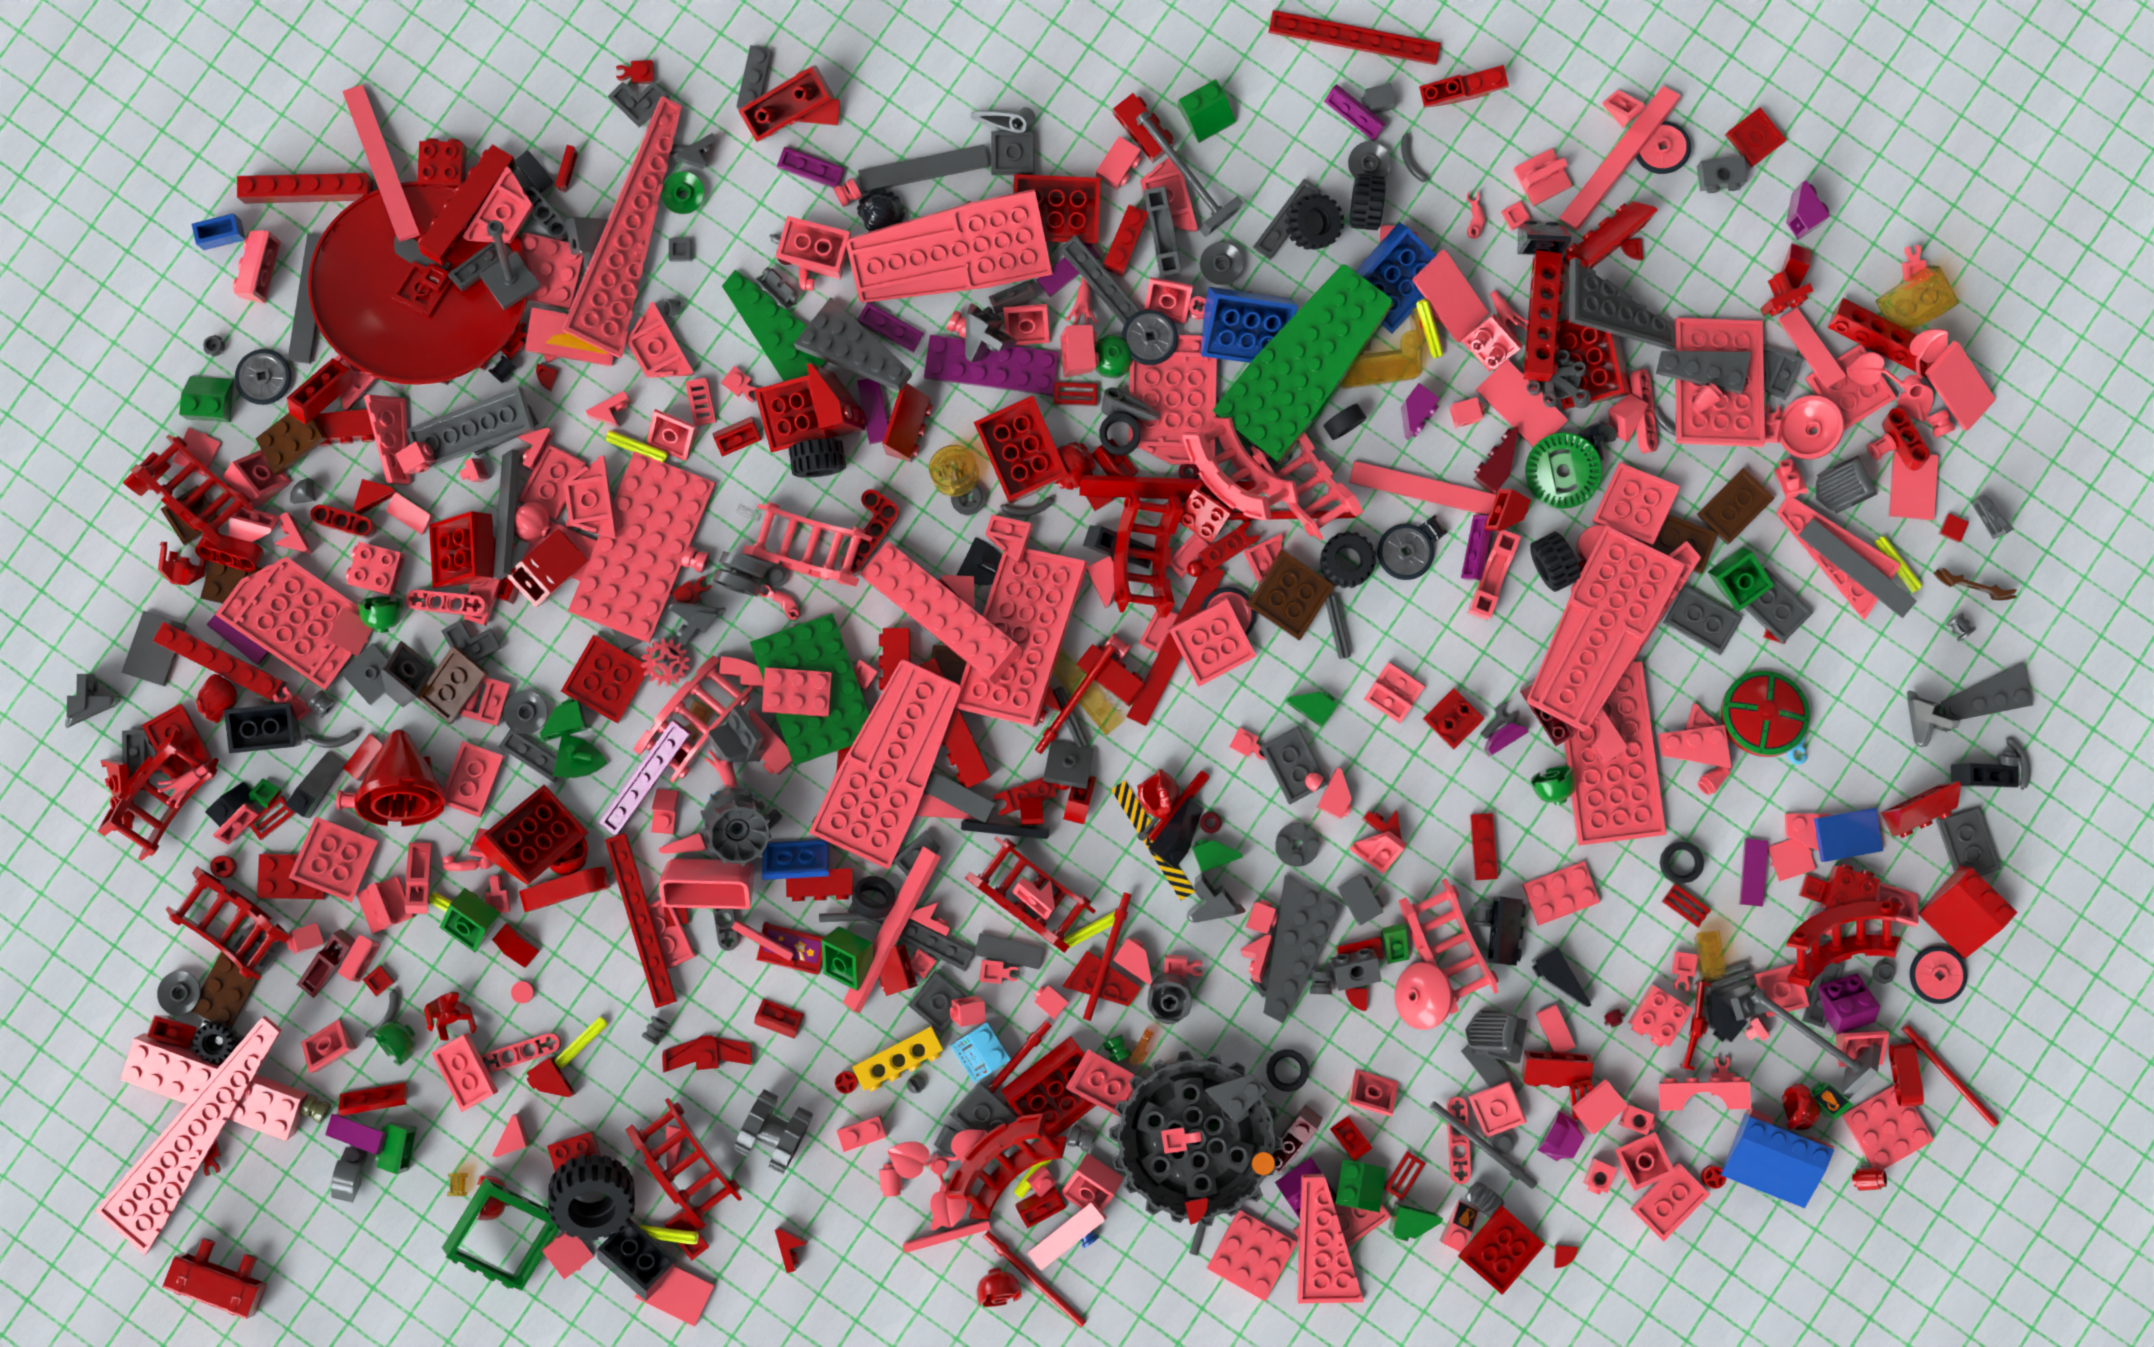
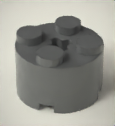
M1168 973L1158 975L1153 980L1148 990L1147 1005L1157 1021L1164 1024H1175L1190 1013L1192 989L1187 979L1177 974Z

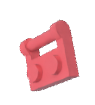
M485 677L482 683L487 684L479 712L474 713L473 711L481 685L466 704L465 710H462L461 716L499 727L511 684Z

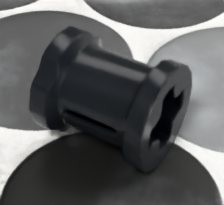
M502 355L497 365L488 371L503 384L506 376L512 370H516L517 367Z
M1436 515L1420 525V528L1425 529L1431 537L1432 544L1448 533L1438 523Z

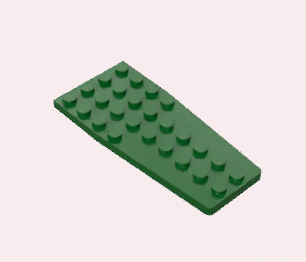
M1345 264L1341 265L1251 361L1212 411L1219 417L1232 418L1234 428L1280 463L1333 395L1392 308V299Z

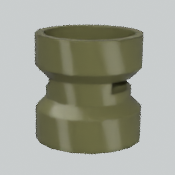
M310 1094L303 1103L300 1114L305 1117L311 1116L315 1122L321 1124L326 1118L331 1104L326 1101H318L316 1096Z

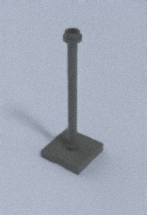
M1144 111L1136 118L1137 124L1139 126L1143 125L1212 211V216L1203 223L1200 230L1207 237L1240 210L1243 202L1237 196L1224 207L1218 206L1151 122L1150 118L1152 115Z
M492 220L487 225V232L494 239L500 261L481 272L479 276L505 311L540 289L541 286L516 251L509 256L507 255L502 237L504 226L500 221Z
M1756 987L1751 992L1749 998L1752 999L1754 1004L1760 1002L1848 1066L1845 1069L1842 1095L1850 1099L1878 1073L1881 1047L1873 1043L1856 1060H1853L1765 996L1764 989Z

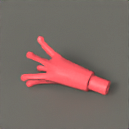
M1081 277V286L1078 288L1075 305L1069 316L1065 318L1066 321H1069L1072 316L1075 317L1072 326L1077 324L1080 314H1084L1086 325H1090L1089 318H1092L1095 324L1098 323L1092 311L1091 288L1083 277Z
M1497 290L1491 292L1490 296L1494 301V307L1499 318L1506 327L1510 328L1512 334L1517 337L1512 325L1513 323L1515 326L1519 324L1527 330V326L1521 323V321L1528 324L1529 320L1515 313Z
M709 750L708 753L714 758V762L708 757H705V761H708L717 770L726 788H728V785L731 788H737L733 762H726L724 759L720 761L713 751Z
M203 764L196 770L192 769L178 778L158 781V785L170 784L164 788H159L158 792L161 793L172 788L175 789V792L166 803L171 804V801L174 799L176 801L175 808H179V803L186 792L209 769Z

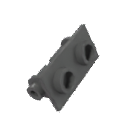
M766 267L762 272L764 275L755 278L761 289L768 292L779 306L787 309L797 304L795 301L799 298L798 292L787 282L780 286L779 284L783 278L773 268Z

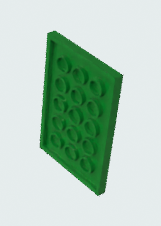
M833 613L751 641L750 645L763 682L765 668L831 672L828 717L775 713L793 765L797 766L852 746L870 714Z

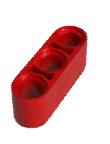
M1893 408L1882 422L1883 430L1893 438L1897 447L1896 451L1905 466L1910 470H1919L1930 457L1929 449L1907 413L1901 408ZM1902 437H1906L1909 442L1905 441ZM1914 455H1917L1920 460L1916 459Z
M321 504L315 505L310 511V517L313 522L323 527L366 539L373 537L376 533V524L364 516ZM326 510V518L320 521L318 518L320 512ZM347 516V524L340 527V519ZM367 522L369 525L368 530L361 533L360 526Z
M217 533L221 540L216 545L202 536L195 547V553L204 560L246 572H253L264 555V551L259 545Z
M1914 1043L1890 1044L1889 1060L1898 1105H1923L1924 1092Z

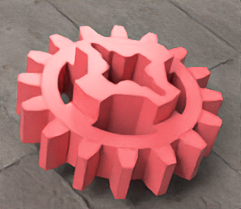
M662 638L660 644L653 641V648L648 646L645 649L648 654H643L641 657L646 660V662L641 664V667L647 668L644 676L650 674V682L655 679L658 680L657 686L665 682L666 687H669L671 681L677 684L679 682L678 677L681 679L685 677L682 671L689 669L685 665L689 658H684L683 656L687 651H680V643L674 646L673 639L666 643L665 639ZM659 650V657L651 659L653 653ZM669 650L673 651L677 656H674ZM664 658L666 662H670L667 667L664 663H661ZM679 666L678 671L672 675V668ZM654 669H656L657 671H659V672L661 673V675H659L658 673H656V672L654 671Z

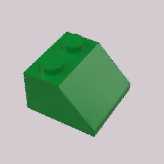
M1216 79L1178 99V109L1198 143L1236 123L1227 97Z
M190 376L181 393L179 415L187 420L230 422L234 379Z
M1741 547L1708 571L1717 588L1738 612L1774 587L1754 553L1745 547Z
M464 888L450 903L439 928L476 953L496 925L501 913L494 906L480 899L475 893Z
M838 926L822 939L823 974L858 991L873 962V943Z
M389 1122L386 1123V1126L382 1127L381 1131L386 1132L387 1136L381 1155H376L375 1161L378 1162L377 1168L394 1174L408 1171L417 1130L416 1126Z
M1342 1159L1335 1205L1380 1213L1386 1168Z
M1394 1203L1388 1229L1395 1238L1408 1241L1409 1238L1416 1239L1442 1223L1443 1218L1437 1213Z

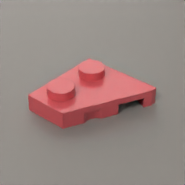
M1785 814V837L1798 841L1810 849L1813 848L1819 851L1814 818L1830 816V814Z

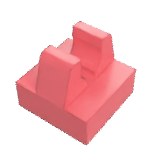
M470 458L464 461L466 468L459 471L462 480L484 482L489 479L482 459Z
M1759 1014L1751 1017V1026L1744 1030L1747 1038L1751 1040L1759 1036L1763 1041L1770 1037V1031Z

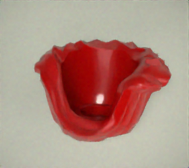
M1073 442L1057 448L1068 475L1054 484H1058L1061 489L1073 490L1080 486V475H1093L1092 470L1096 467L1093 454L1089 452L1084 443L1078 444V442Z
M211 675L198 692L196 698L198 711L209 721L220 723L225 718L224 710L232 709L236 705L238 699L237 690L229 680L221 675Z
M1158 768L1156 774L1137 785L1138 801L1141 802L1146 812L1160 819L1167 818L1179 796V787L1173 777L1164 772L1163 769Z
M1796 1083L1786 1088L1782 1095V1102L1787 1119L1789 1120L1787 1123L1788 1129H1810L1820 1117L1819 1104L1811 1096L1809 1088L1803 1084Z

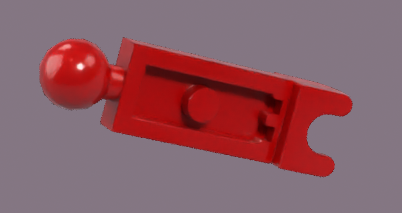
M1246 521L1226 536L1199 552L1198 556L1201 560H1193L1188 563V574L1192 577H1199L1203 574L1205 567L1209 572L1215 570L1260 540L1259 535H1254L1253 537L1246 536L1245 531L1250 526V522Z
M1043 778L995 794L993 799L995 801L1001 799L1006 801V807L999 810V816H1004L1020 810V799L1042 797V801L1056 797V789L1065 791L1071 786L1045 782Z

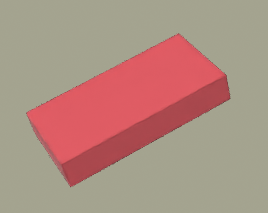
M1194 532L1171 557L1169 568L1182 579L1187 574L1188 563L1193 560L1199 561L1198 553L1209 547L1210 544Z
M1155 611L1139 644L1159 653L1170 632L1168 628L1173 626L1178 614L1170 611L1167 618H1159L1157 611Z

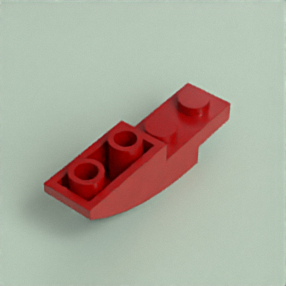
M1501 65L1469 75H1457L1419 86L1423 106L1427 108L1488 96L1490 92L1508 88L1509 84L1505 67Z

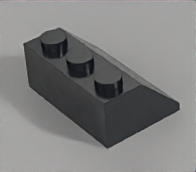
M291 703L224 710L229 754L302 745L299 721Z
M1501 896L1493 897L1494 908L1492 909V927L1490 928L1487 963L1517 966V962H1520L1522 950L1518 947L1519 940L1523 939L1524 934L1521 918L1525 917L1526 905L1523 904L1522 899Z
M631 1219L626 1226L622 1225V1229L616 1234L613 1232L597 1248V1259L645 1301L662 1286L678 1262L673 1255Z

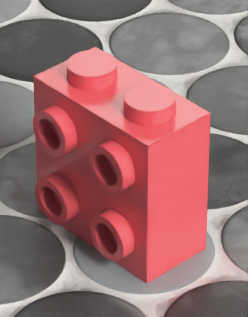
M358 542V545L352 551V566L346 572L347 584L394 597L406 555L401 552Z
M1650 985L1627 1023L1632 1025L1631 1030L1643 1036L1645 1033L1650 1036V1042L1662 1048L1663 1045L1670 1047L1691 1013L1692 1008L1657 986Z

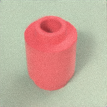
M893 1163L883 1164V1168L879 1169L880 1189L883 1191V1196L901 1195V1189H903L902 1176L897 1173Z

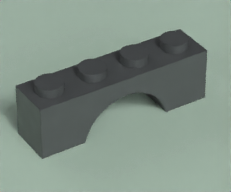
M1166 185L1144 189L1160 277L1181 273L1182 266Z

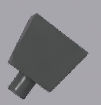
M573 217L565 220L571 254L583 256L584 268H588L608 219Z

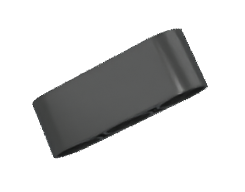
M530 186L524 187L523 190L527 196L535 195V199L532 201L534 206L531 211L532 216L553 239L566 241L568 235L565 221L535 188ZM548 210L550 212L548 217L540 218L542 211ZM556 227H564L562 233L554 234Z

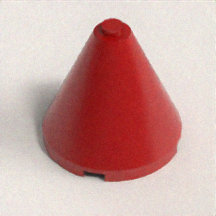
M394 730L387 736L355 794V811L361 818L373 824L388 826V821L401 822V827L429 822L444 811V804H446L445 792L413 739L404 730Z

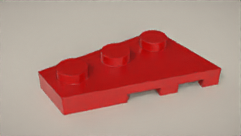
M103 759L100 761L102 767L107 768L108 778L105 779L106 787H109V790L112 792L113 797L110 798L111 809L114 810L120 801L117 799V796L130 779V769L127 763ZM125 811L121 818L122 823L133 829L134 814L130 811Z
M1086 951L1062 987L1090 995L1101 960L1089 951ZM1109 966L1099 998L1129 1007L1141 988Z

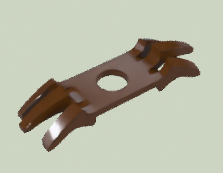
M1942 568L1941 571L1937 569L1933 573L1940 582L1948 587L1958 584L1988 593L1992 600L2004 601L2017 597L2012 595L2017 589L2002 590L1997 585L1992 587L1965 580L1964 575L1954 576L1945 568Z

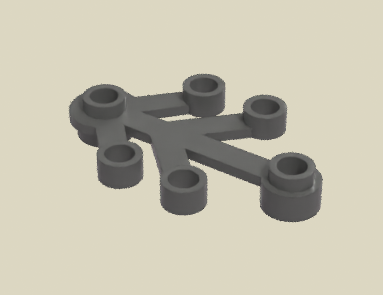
M1560 350L1557 355H1554V362L1560 365H1566L1570 361V355L1566 350ZM1537 354L1540 359H1546L1545 356ZM1563 355H1564V356H1567V357H1566L1565 359H1563V360H1562V359H1559V358H1560L1561 356H1563ZM1525 356L1522 358V367H1523V368H1524ZM1576 362L1572 367L1557 368L1556 375H1552L1550 381L1545 382L1543 401L1546 407L1552 408L1557 404L1554 384L1572 396L1573 403L1577 408L1583 409L1590 405L1591 397L1587 390L1577 389L1562 378L1574 375L1577 377L1584 376L1586 374V366L1583 362ZM1578 367L1583 368L1581 371H1576ZM1529 380L1527 384L1528 393L1536 396L1541 392L1538 381ZM1533 386L1537 387L1536 390H1530ZM1580 395H1585L1582 399L1577 398ZM1549 398L1554 399L1552 402H1547Z

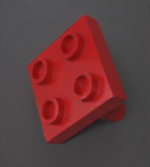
M1785 271L1775 274L1772 279L1767 281L1774 298L1770 299L1760 308L1763 316L1770 314L1773 317L1784 312L1783 310L1789 306L1793 309L1802 305L1813 292L1811 284L1809 283L1795 289L1792 288Z
M1453 688L1422 719L1454 750L1485 718Z

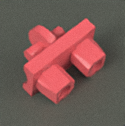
M1792 459L1780 461L1779 468L1774 469V472L1786 499L1797 497L1798 493H1808L1804 480Z

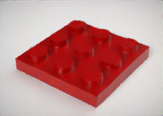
M593 635L560 692L619 724L646 677L644 672L647 668L641 667L643 662Z
M1501 1205L1461 1251L1458 1257L1503 1295L1546 1244Z

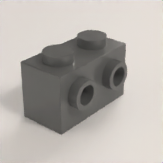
M1358 874L1336 887L1359 926L1383 913L1382 907L1384 906L1378 895L1374 896L1370 890L1373 886L1368 877H1363L1362 874Z

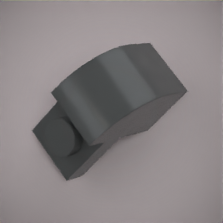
M350 1147L345 1148L341 1159L337 1160L331 1182L332 1198L354 1202L361 1185L360 1174L368 1157L367 1151Z

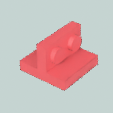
M1552 148L1513 169L1533 207L1572 187L1564 171L1568 165L1564 157L1558 160Z
M399 876L381 883L370 884L367 886V889L356 893L372 934L415 917L414 914L406 913L405 911L406 893Z

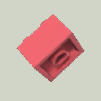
M1093 325L1066 326L1060 335L1063 378L1093 372L1099 364L1098 352H1095L1094 344H1097V333L1093 331Z
M262 450L233 461L223 475L233 490L238 493L243 492L251 499L249 504L253 508L266 503L292 482L285 472L280 475L273 473Z
M1087 1153L1062 1189L1060 1195L1081 1209L1091 1201H1094L1103 1211L1115 1195L1124 1177Z

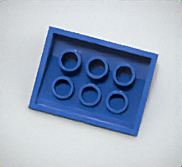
M1400 222L1355 270L1356 273L1392 299L1393 306L1381 322V325L1391 334L1417 307V301L1425 298L1412 279L1436 256L1424 242Z
M1209 287L1204 307L1201 356L1251 363L1259 352L1296 314L1298 305L1291 298Z
M1744 1113L1720 1175L1805 1208L1827 1170L1834 1149L1826 1144Z

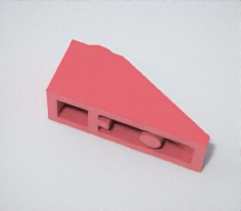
M751 708L748 711L750 719L764 737L762 744L765 750L761 757L765 761L763 766L771 775L774 772L780 775L793 763L788 748Z

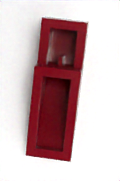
M342 928L334 932L324 948L316 954L296 985L312 998L316 997L341 967L355 939Z

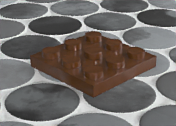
M1280 550L1246 605L1300 641L1335 586L1284 550Z

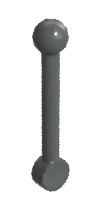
M1154 817L1145 830L1138 833L1137 837L1139 840L1143 841L1146 839V834L1158 821V817Z

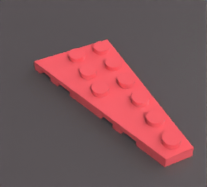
M1793 497L1785 498L1775 514L1859 616L1865 620L1878 599L1798 535L1810 520L1814 519L1890 580L1901 564Z

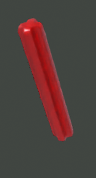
M1201 770L1173 805L1169 816L1161 819L1149 833L1148 838L1154 841L1187 797L1191 799L1195 797L1209 779V775Z

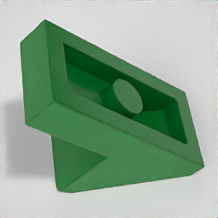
M1404 923L1382 928L1381 937L1387 963L1391 964L1409 960L1407 933Z

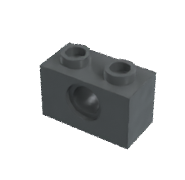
M1744 156L1702 160L1697 165L1700 191L1717 193L1720 189L1727 188L1728 191H1737L1747 182ZM1718 172L1725 173L1727 180L1720 179Z
M1373 948L1360 949L1358 952L1350 954L1342 953L1330 958L1334 981L1338 991L1382 981L1378 958Z

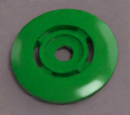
M1555 433L1540 440L1530 451L1525 465L1526 481L1534 496L1544 504L1560 509L1573 508L1590 499L1598 489L1602 477L1601 459L1594 446L1585 438L1573 433ZM1559 449L1570 450V453H1559L1553 457L1549 455ZM1566 464L1570 467V474L1567 477L1558 475L1557 468L1559 465ZM1574 484L1577 485V488L1572 491H1557L1558 487L1568 488Z

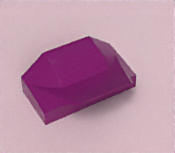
M1511 722L1488 737L1484 750L1488 756H1492L1527 734L1528 730L1525 726H1519Z
M1557 1111L1537 1150L1555 1161L1563 1158L1573 1159L1585 1137L1579 1130L1577 1121Z

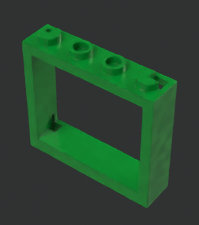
M485 1178L445 1241L442 1249L446 1253V1258L452 1260L453 1263L461 1262L465 1264L464 1266L474 1273L478 1270L491 1281L497 1279L508 1289H513L514 1287L522 1291L544 1256L542 1249L554 1240L559 1229L552 1222L548 1208ZM490 1195L546 1222L514 1274L458 1248Z

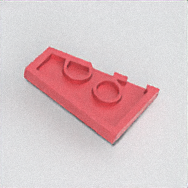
M1725 725L1658 734L1661 756L1731 769Z

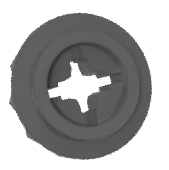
M963 481L954 487L951 493V503L957 512L969 516L977 514L984 507L986 500L985 492L978 483ZM973 490L972 498L976 503L968 502L964 506L965 499L962 495H968Z

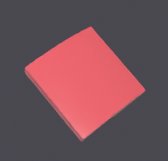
M1389 661L1364 700L1398 723H1401L1425 685Z

